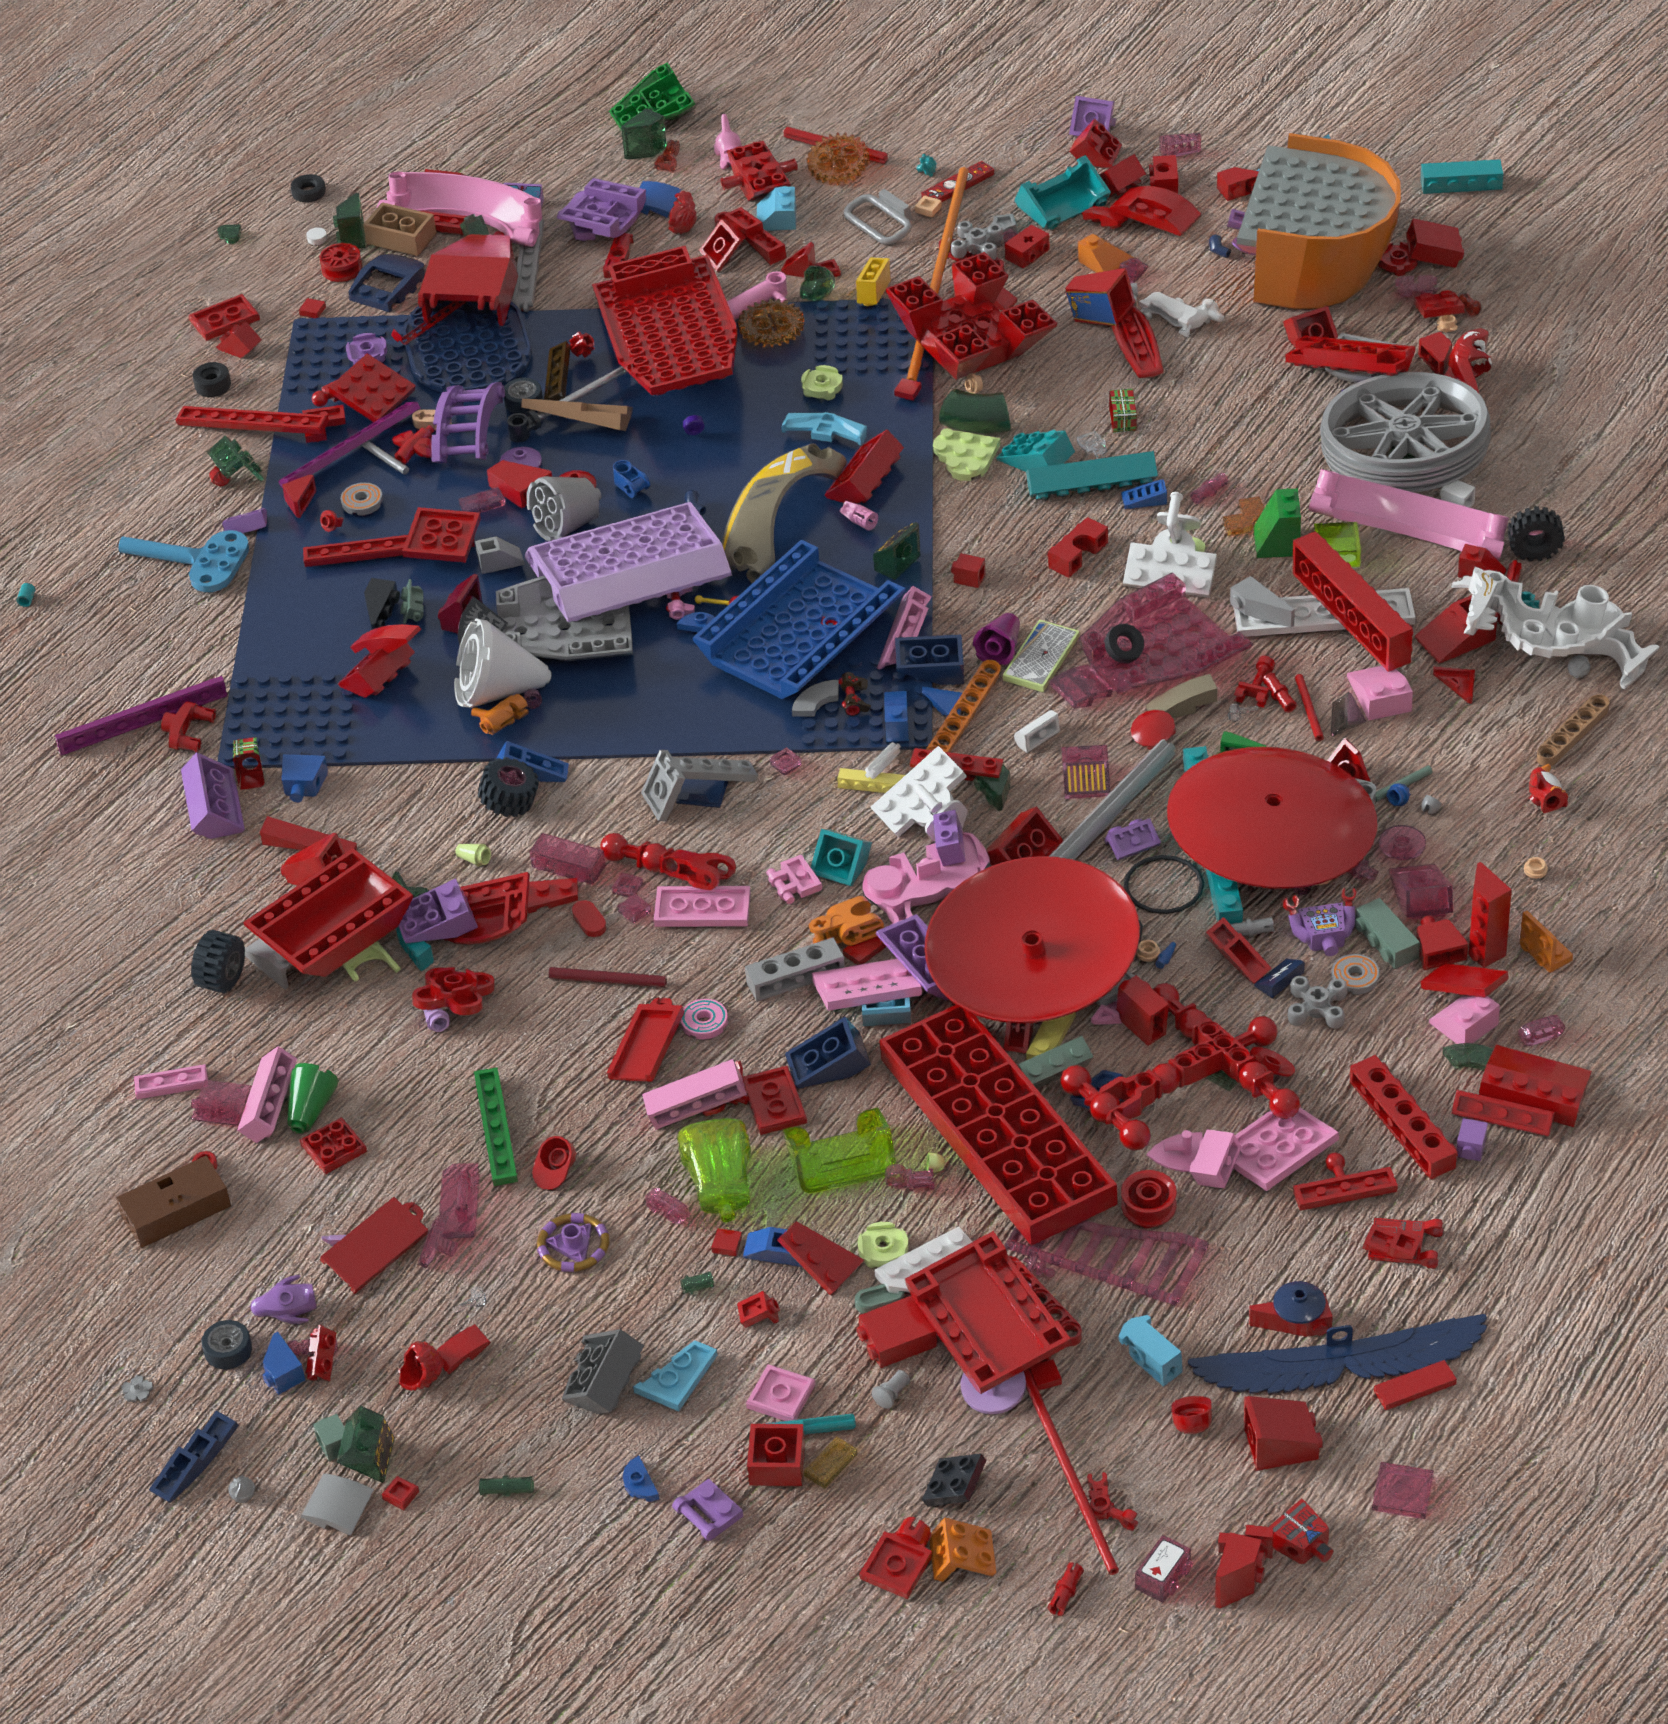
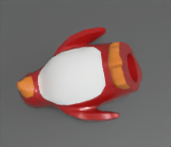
M1550 764L1537 767L1530 774L1529 791L1531 796L1529 799L1538 807L1541 805L1543 813L1558 810L1568 805V793L1563 790L1560 781L1550 773Z

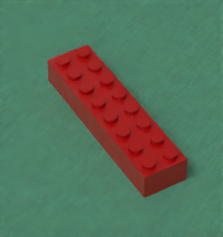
M1316 531L1293 540V575L1388 672L1410 664L1413 652L1412 636L1414 634L1412 626L1406 623L1400 617V614L1394 611L1387 601Z

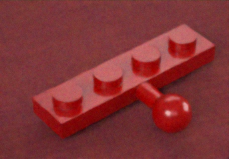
M1331 1153L1325 1160L1327 1169L1334 1172L1335 1178L1293 1186V1193L1300 1211L1398 1191V1184L1391 1167L1345 1175L1343 1170L1345 1158L1340 1153Z

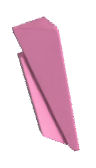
M914 586L903 596L877 669H883L885 666L896 664L895 638L918 636L929 609L925 606L932 596Z

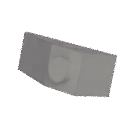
M1249 576L1231 587L1230 604L1244 615L1290 628L1294 626L1295 609L1253 577Z

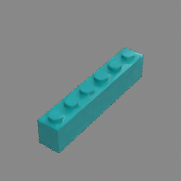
M1154 451L1030 468L1026 471L1030 497L1040 500L1048 498L1050 494H1056L1057 497L1069 495L1071 491H1077L1078 494L1090 492L1092 488H1098L1099 491L1111 489L1113 485H1119L1120 488L1132 486L1134 482H1140V485H1145L1153 482L1157 478L1158 473Z

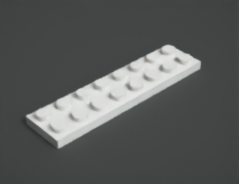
M1409 588L1376 590L1392 609L1400 614V617L1410 625L1415 624V613ZM1314 595L1280 597L1295 609L1294 626L1291 628L1244 615L1233 607L1238 637L1346 629Z

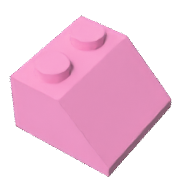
M1463 995L1429 1019V1023L1465 1049L1498 1025L1500 1005L1488 996L1484 998Z

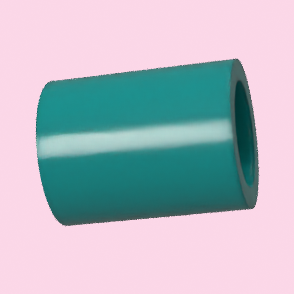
M30 583L22 584L16 599L17 603L22 607L30 606L36 588Z

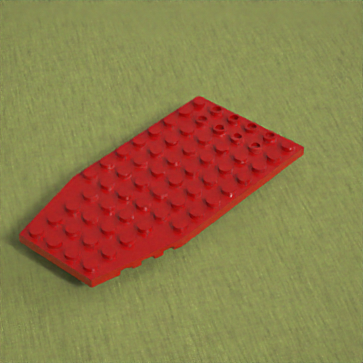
M681 246L608 265L611 279L592 284L618 363L651 395H662L667 391L681 390L690 385L704 384L709 380L724 379L729 375H733L738 336L737 325L708 255L691 259L686 246Z

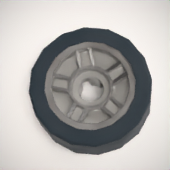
M514 379L504 387L505 407L512 413L525 414V412L530 410L521 407L522 399L543 400L541 385L534 379Z
M223 1320L211 1325L204 1332L202 1349L205 1359L211 1366L227 1370L234 1369L249 1359L252 1352V1342L245 1325L234 1320Z

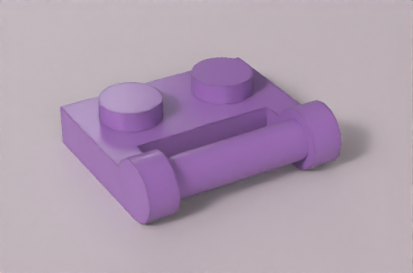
M710 1479L704 1481L687 1495L678 1497L672 1504V1508L677 1513H682L701 1531V1535L707 1541L714 1539L743 1517V1510ZM691 1506H697L714 1523L706 1522Z

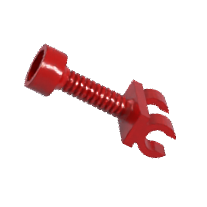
M1259 657L1256 663L1258 672L1253 683L1249 684L1239 681L1238 687H1236L1234 696H1236L1234 701L1243 703L1245 696L1256 698L1257 703L1255 706L1265 707L1269 699V688L1262 687L1261 684L1264 676L1272 673L1275 667V661L1271 657Z

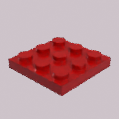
M367 353L329 387V393L372 422H376L392 412L415 391L416 385Z
M418 507L402 550L403 557L466 563L481 520L480 513Z

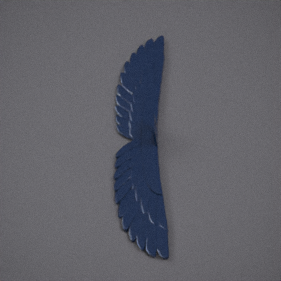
M1486 1314L1458 1319L1451 1318L1417 1328L1412 1327L1358 1340H1352L1353 1328L1351 1325L1338 1326L1327 1330L1325 1345L1262 1350L1261 1352L1219 1353L1215 1356L1188 1359V1365L1195 1368L1193 1373L1196 1376L1204 1377L1205 1382L1217 1383L1218 1388L1232 1387L1233 1392L1249 1390L1250 1394L1259 1393L1267 1389L1268 1394L1278 1393L1283 1390L1286 1393L1292 1392L1298 1387L1299 1391H1303L1313 1384L1314 1388L1323 1386L1326 1382L1327 1385L1335 1383L1341 1376L1345 1367L1354 1374L1366 1379H1371V1376L1384 1378L1385 1374L1399 1376L1400 1373L1407 1374L1443 1360L1447 1363V1360L1460 1358L1461 1352L1472 1349V1344L1481 1340V1334L1487 1329V1325L1482 1324L1485 1323L1487 1317ZM1344 1331L1347 1333L1344 1338H1332L1337 1332Z

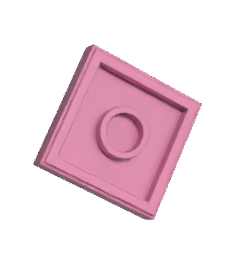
M768 1364L747 1400L746 1407L747 1409L783 1421L797 1420L815 1387V1379Z

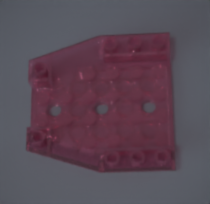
M1173 572L1120 598L1079 637V642L1092 670L1117 693L1200 674L1252 647L1253 643L1241 632L1231 636L1224 632L1185 597L1186 584ZM1118 624L1134 626L1144 638L1143 653L1137 660L1131 663H1119L1113 660L1105 649L1104 641L1106 634L1112 627ZM1125 636L1118 637L1117 644L1119 648L1124 651L1131 650V641Z

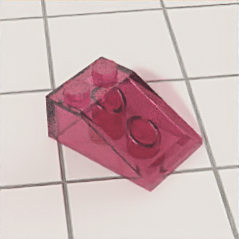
M1435 864L1389 868V875L1400 909L1406 917L1421 919L1426 915L1442 917L1446 913H1453V886Z

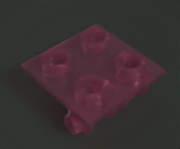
M205 1080L199 1097L191 1101V1108H194L191 1120L238 1126L251 1085Z

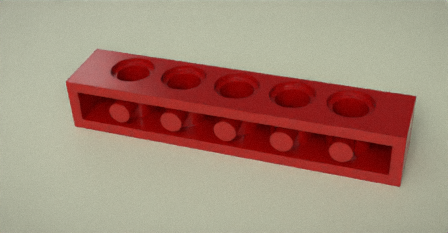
M1373 1055L1350 1066L1349 1082L1430 1180L1456 1169L1458 1156L1454 1144L1449 1143L1444 1137L1442 1130L1431 1122L1429 1115L1425 1110H1421L1415 1098L1405 1091L1401 1081L1390 1073L1385 1062H1381L1376 1055Z

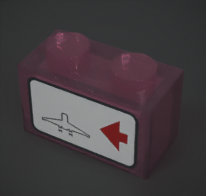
M1162 1535L1135 1572V1589L1164 1603L1169 1594L1173 1595L1176 1592L1181 1577L1188 1575L1192 1568L1191 1548Z

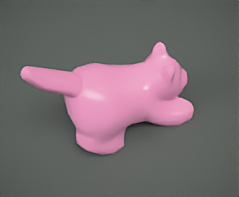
M726 114L722 115V132L716 137L714 152L717 156H720V168L723 170L731 165L727 150L742 146L739 135L731 131Z

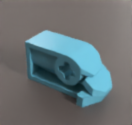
M1144 1315L1131 1318L1122 1326L1118 1336L1119 1342L1122 1345H1129V1354L1132 1359L1164 1387L1183 1372L1182 1353L1150 1325L1151 1317Z

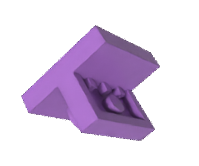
M1076 96L1069 134L1079 136L1094 119L1103 124L1110 132V126H1115L1116 118H1112L1115 102Z

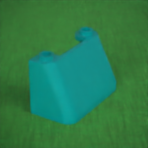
M1084 155L1077 159L1079 163L1077 166L1067 167L1063 174L1039 185L1036 182L1031 183L1030 181L1021 184L1014 202L1018 208L1044 229L1053 230L1060 223L1082 214L1083 211L1092 206H1104L1108 202L1107 199L1111 191L1088 157Z

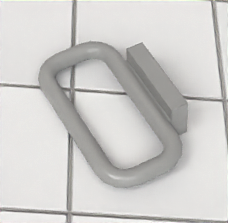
M886 189L878 193L879 198L871 194L861 195L845 207L844 217L884 245L895 244L911 232V221L913 219L910 206ZM870 202L903 224L904 228L891 237H885L851 212L861 204Z

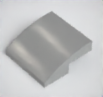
M323 1473L301 1518L325 1529L326 1525H329L351 1536L374 1489L347 1478Z

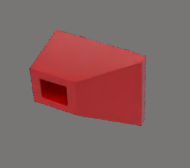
M1094 119L1074 141L1069 152L1076 159L1086 155L1093 166L1110 168L1122 144L1103 124Z

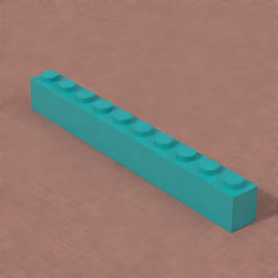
M1206 746L1183 749L1184 773L1195 764L1208 758ZM1205 868L1217 922L1223 917L1230 924L1243 922V908L1237 882L1219 876Z

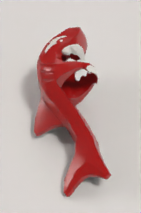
M1483 328L1470 330L1456 341L1449 356V368L1444 375L1464 382L1478 393L1479 390L1475 378L1484 372L1488 373L1492 366L1491 357L1485 353V347L1489 338L1488 330ZM1481 358L1487 359L1485 360V364L1481 363V365H1471V362L1474 360L1476 361L1477 359Z

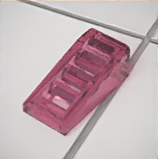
M1190 133L1159 136V151L1162 156L1176 155V157L1200 152L1201 134Z

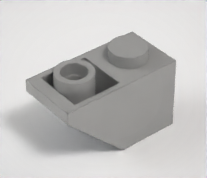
M496 536L475 541L482 574L524 565L520 548Z

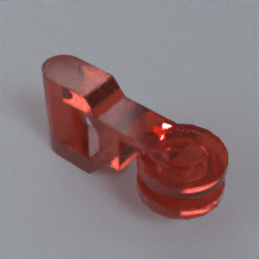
M669 141L663 154L658 156L654 165L655 169L674 172L677 166L674 156H677L679 153V141Z

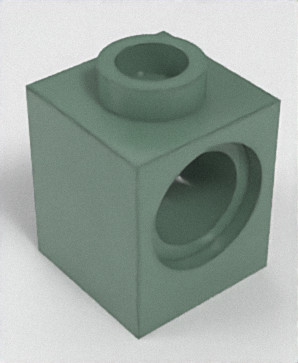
M337 1414L323 1418L313 1424L316 1439L329 1462L353 1451L350 1436Z

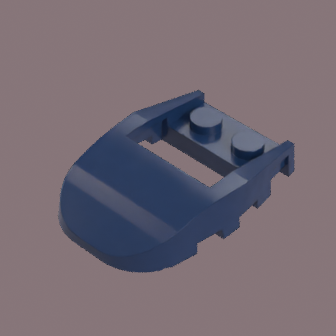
M395 254L380 255L360 270L349 289V300L390 313L392 311L391 306L394 303L401 304L406 300L405 296L409 292L414 293L417 290L416 285L418 282L423 281L426 273L424 263ZM374 270L390 273L399 278L403 277L392 293L363 284L365 280L372 276Z

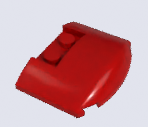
M1157 186L1130 188L1109 210L1178 236L1183 235L1201 217V212L1185 197L1169 189Z
M529 872L462 886L461 888L467 898L478 927L461 936L442 940H448L456 944H482L498 940L517 930L527 921Z

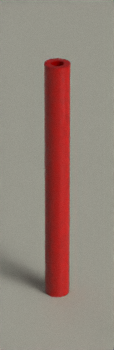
M1297 674L1295 681L1316 741H1322L1324 736L1302 674Z

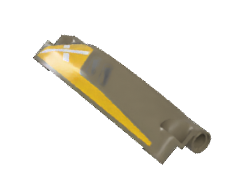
M809 444L781 455L754 475L742 490L732 509L722 540V546L731 571L738 569L740 572L749 569L746 574L747 578L751 583H754L775 564L774 524L783 496L797 480L806 476H822L832 480L837 479L847 464L846 458L841 453L830 447L820 450L816 444Z

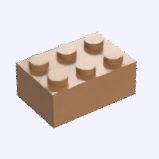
M383 202L363 224L366 244L416 256L423 251L436 235L434 214Z

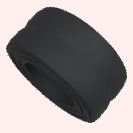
M208 362L198 366L193 372L194 387L201 396L217 397L226 393L231 386L229 370L222 363Z

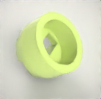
M928 1153L927 1172L937 1173L942 1171L945 1165L944 1157L937 1153Z

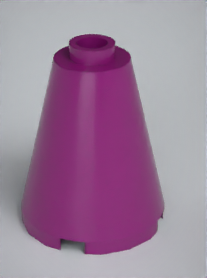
M1004 613L977 631L972 645L976 650L978 659L982 662L994 660L999 665H1006L1013 659L1020 629V621L1016 615Z

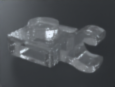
M1095 430L1077 437V444L1087 454L1094 453L1096 459L1107 458L1104 453L1108 452L1106 441Z

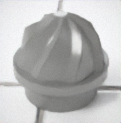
M1574 656L1568 663V671L1575 678H1583L1590 672L1591 665L1584 656Z
M243 1475L238 1478L234 1477L228 1488L229 1495L236 1502H248L255 1492L254 1482Z

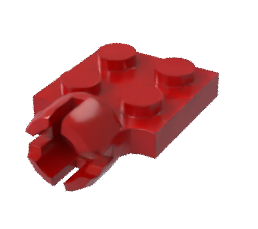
M907 1517L896 1532L888 1533L884 1531L859 1573L860 1580L908 1599L933 1557L932 1551L926 1548L931 1538L930 1527L922 1520H919L916 1527H914L913 1523L916 1518Z

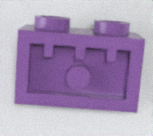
M1150 818L1143 821L1142 819H1136L1124 828H1121V826L1114 827L1108 831L1104 840L1106 845H1111L1117 861L1155 848L1161 844Z

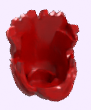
M684 190L675 194L678 201L673 202L675 206L670 212L668 230L674 234H683L691 231L697 219L696 204H694L693 197L690 192H685Z

